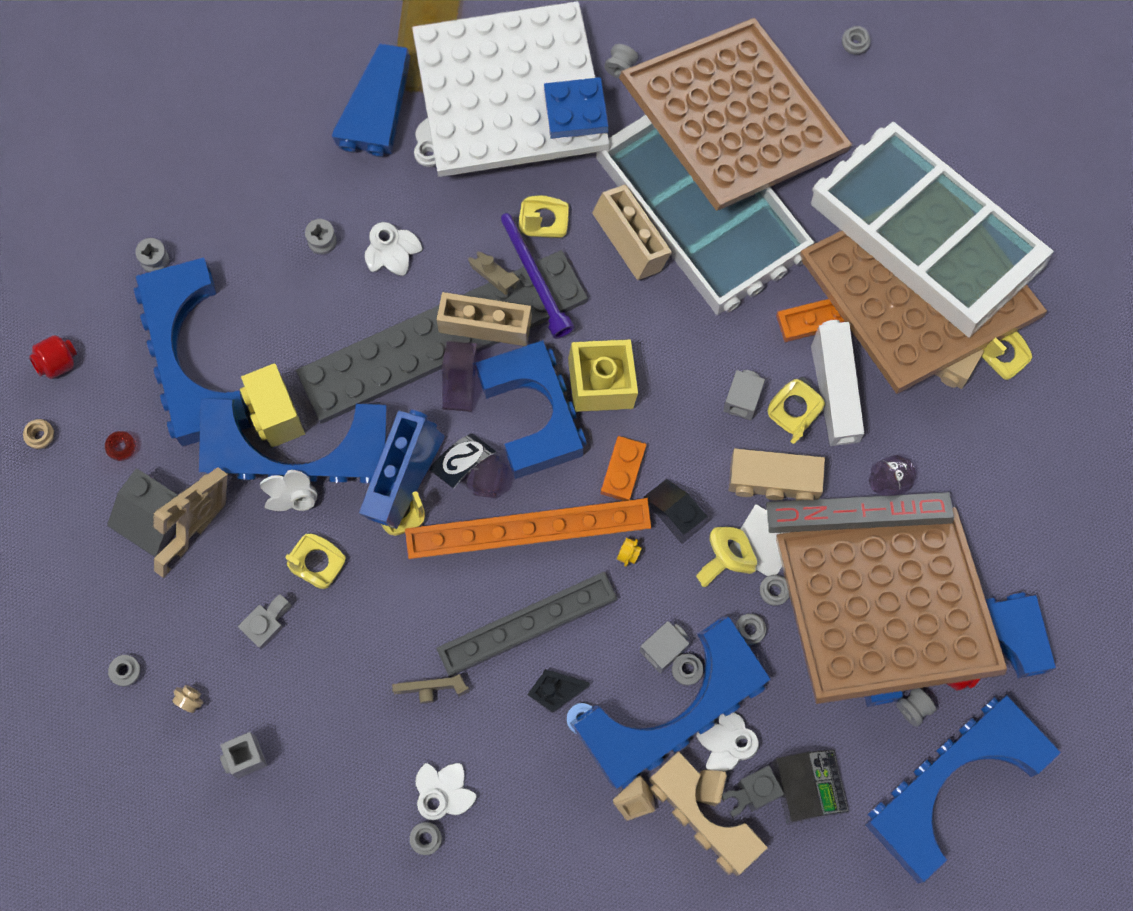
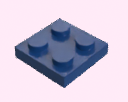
M601 77L544 83L550 139L608 133Z

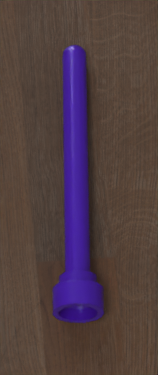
M508 213L503 214L501 222L550 317L548 328L553 338L558 339L568 335L575 329L570 317L560 312L512 216Z

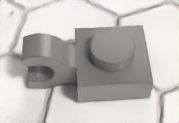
M279 594L271 602L267 610L259 604L238 628L262 649L283 628L277 620L292 605Z

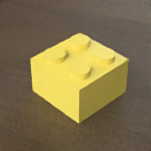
M631 339L572 342L568 364L575 412L633 409L638 389Z
M275 363L241 376L244 387L239 389L245 404L250 410V417L262 441L267 439L273 448L305 435L286 385Z

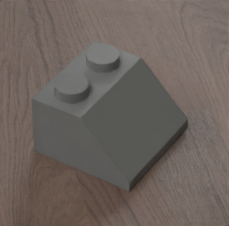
M136 468L119 490L107 526L156 557L175 535L176 524L163 535L154 528V513L178 495Z

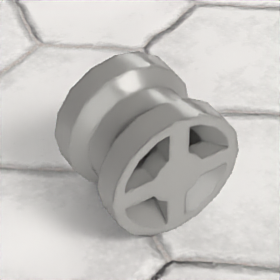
M615 44L611 50L612 56L606 60L604 68L610 75L619 78L623 70L631 68L632 65L637 63L638 54L629 46Z
M324 219L313 220L307 225L305 236L309 248L319 255L330 253L335 248L337 241L332 225Z
M147 238L137 245L135 254L146 272L167 268L169 255L164 245L158 239Z
M920 688L911 690L910 696L907 699L902 698L896 703L901 714L915 727H918L923 722V718L926 715H932L937 711L932 700Z

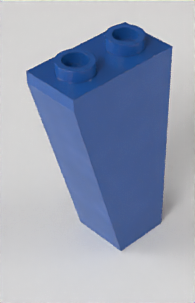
M379 43L333 130L332 138L336 146H339V149L348 152H355L356 149L366 150L368 154L373 156L392 155L411 59L408 48Z
M398 410L359 514L368 520L397 529L413 499L412 493L417 492L445 436L437 429V424L427 420L428 416L416 410H410V413H405Z

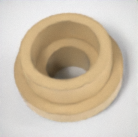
M42 419L30 421L23 431L24 441L34 449L47 447L54 438L53 427ZM44 431V435L40 439H35L37 432Z
M190 686L176 687L173 692L175 694L172 700L173 703L185 711L194 713L204 703L200 699L201 693Z

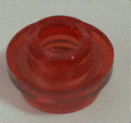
M116 431L110 434L105 441V451L113 460H126L135 451V440L125 431ZM119 443L126 444L122 451L116 450Z

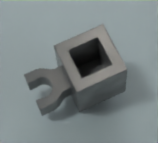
M767 766L741 779L737 783L740 791H728L722 794L721 798L723 801L728 798H735L737 800L738 807L729 812L730 816L734 817L740 814L746 805L749 806L751 812H754L779 799L784 793L770 766Z

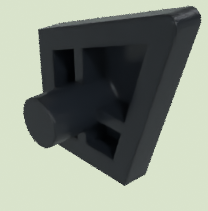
M545 669L527 696L551 713H554L586 690L590 683Z

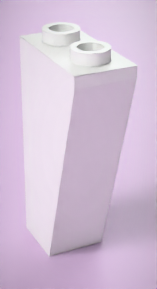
M839 320L826 321L818 327L811 349L820 395L825 402L823 411L830 446L859 443L864 435L850 325L849 322L840 323Z

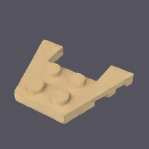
M217 467L209 474H205L198 482L154 513V528L163 535L176 524V537L154 558V571L162 578L171 570L167 565L176 554L182 557L188 550L189 538L196 531L201 534L225 506L227 474Z

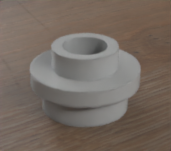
M854 26L843 34L842 45L851 54H861L868 49L870 36L864 28ZM852 40H857L860 44L853 43Z
M770 575L762 581L760 595L767 604L778 606L788 600L789 592L784 577ZM772 586L778 587L780 594L778 596L772 595L769 588Z
M745 614L736 622L735 627L747 645L759 643L766 634L764 621L755 614ZM745 626H754L756 633L748 635L745 632Z
M683 654L673 662L672 675L678 683L693 685L702 677L703 665L696 656ZM690 664L693 667V673L685 674L682 671V666Z
M121 655L110 663L108 674L113 683L126 687L137 681L141 670L135 658L129 655ZM127 665L129 668L128 673L123 676L119 675L120 667Z
M420 823L410 833V845L418 854H433L441 845V832L432 823ZM424 833H429L432 836V841L428 845H423L420 842V837Z

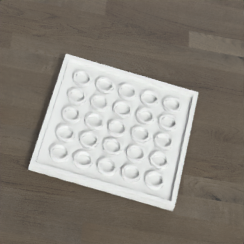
M579 1L412 27L438 177L609 150L610 144L607 133L550 139L544 83L595 78Z

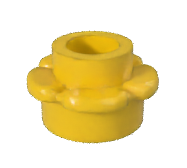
M627 537L625 538L616 560L624 563V567L629 562L635 564L642 549L637 546L638 539L633 541Z

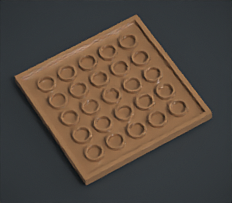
M755 18L623 70L619 77L716 211L841 155L852 146L848 138Z
M936 183L920 193L885 224L878 233L919 266L974 215L967 206L940 184ZM888 208L864 219L863 221L870 225ZM980 224L934 265L927 274L969 308L1013 266ZM843 231L800 251L803 264L843 320L849 322L851 331L896 394L984 349L995 337L1001 340L1043 318L1047 312L1026 285L969 338Z
M956 507L952 508L954 514L953 524L776 534V543L816 704L1006 674L1005 660Z

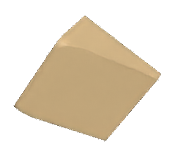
M702 770L695 792L696 801L716 807L721 801L727 774L723 771Z
M642 776L637 777L613 799L614 805L626 821L655 811L653 793Z

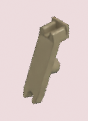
M478 251L476 253L478 259L468 258L470 266L503 294L507 295L508 288L510 287L513 289L517 288L519 278L513 272L508 273L496 264L492 256H486Z
M460 674L452 678L392 684V692L394 694L419 692L420 703L423 704L434 702V690L454 688L458 697L470 692L469 687H466Z

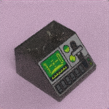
M834 749L776 758L772 762L776 779L784 793L780 798L787 825L849 813Z

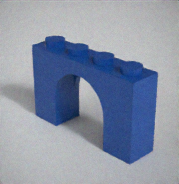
M543 340L475 363L477 375L486 399L515 389L529 388L543 394L552 406V417L542 430L505 443V453L515 479L583 457V446L587 445L584 433L581 428L576 430L573 419L577 418L575 409L571 401L566 403L563 393L567 392L563 377L562 375L556 376L553 366L557 365L554 353L551 348L546 349Z

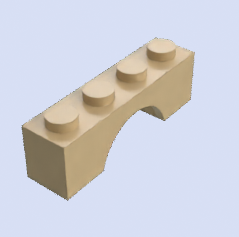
M678 752L650 778L649 781L653 785L650 790L662 803L667 800L675 809L672 811L673 816L684 827L689 824L696 831L697 834L694 835V838L706 851L711 848L719 856L716 862L728 875L733 872L738 876L768 847L746 824L736 827H721L711 823L702 815L695 797L696 786L701 775Z

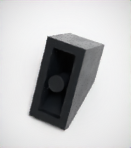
M668 479L664 480L643 497V499H648V505L681 544L705 526L707 515L687 492Z

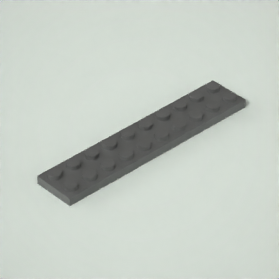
M562 250L535 262L561 313H566L587 303L588 298ZM525 267L513 271L519 278V282H517L516 289L508 288L507 295L499 291L490 282L463 294L464 296L531 306L532 320L530 329L550 319ZM438 305L296 369V372L320 423L323 424L355 409L356 404H367L500 342L439 333L437 325Z

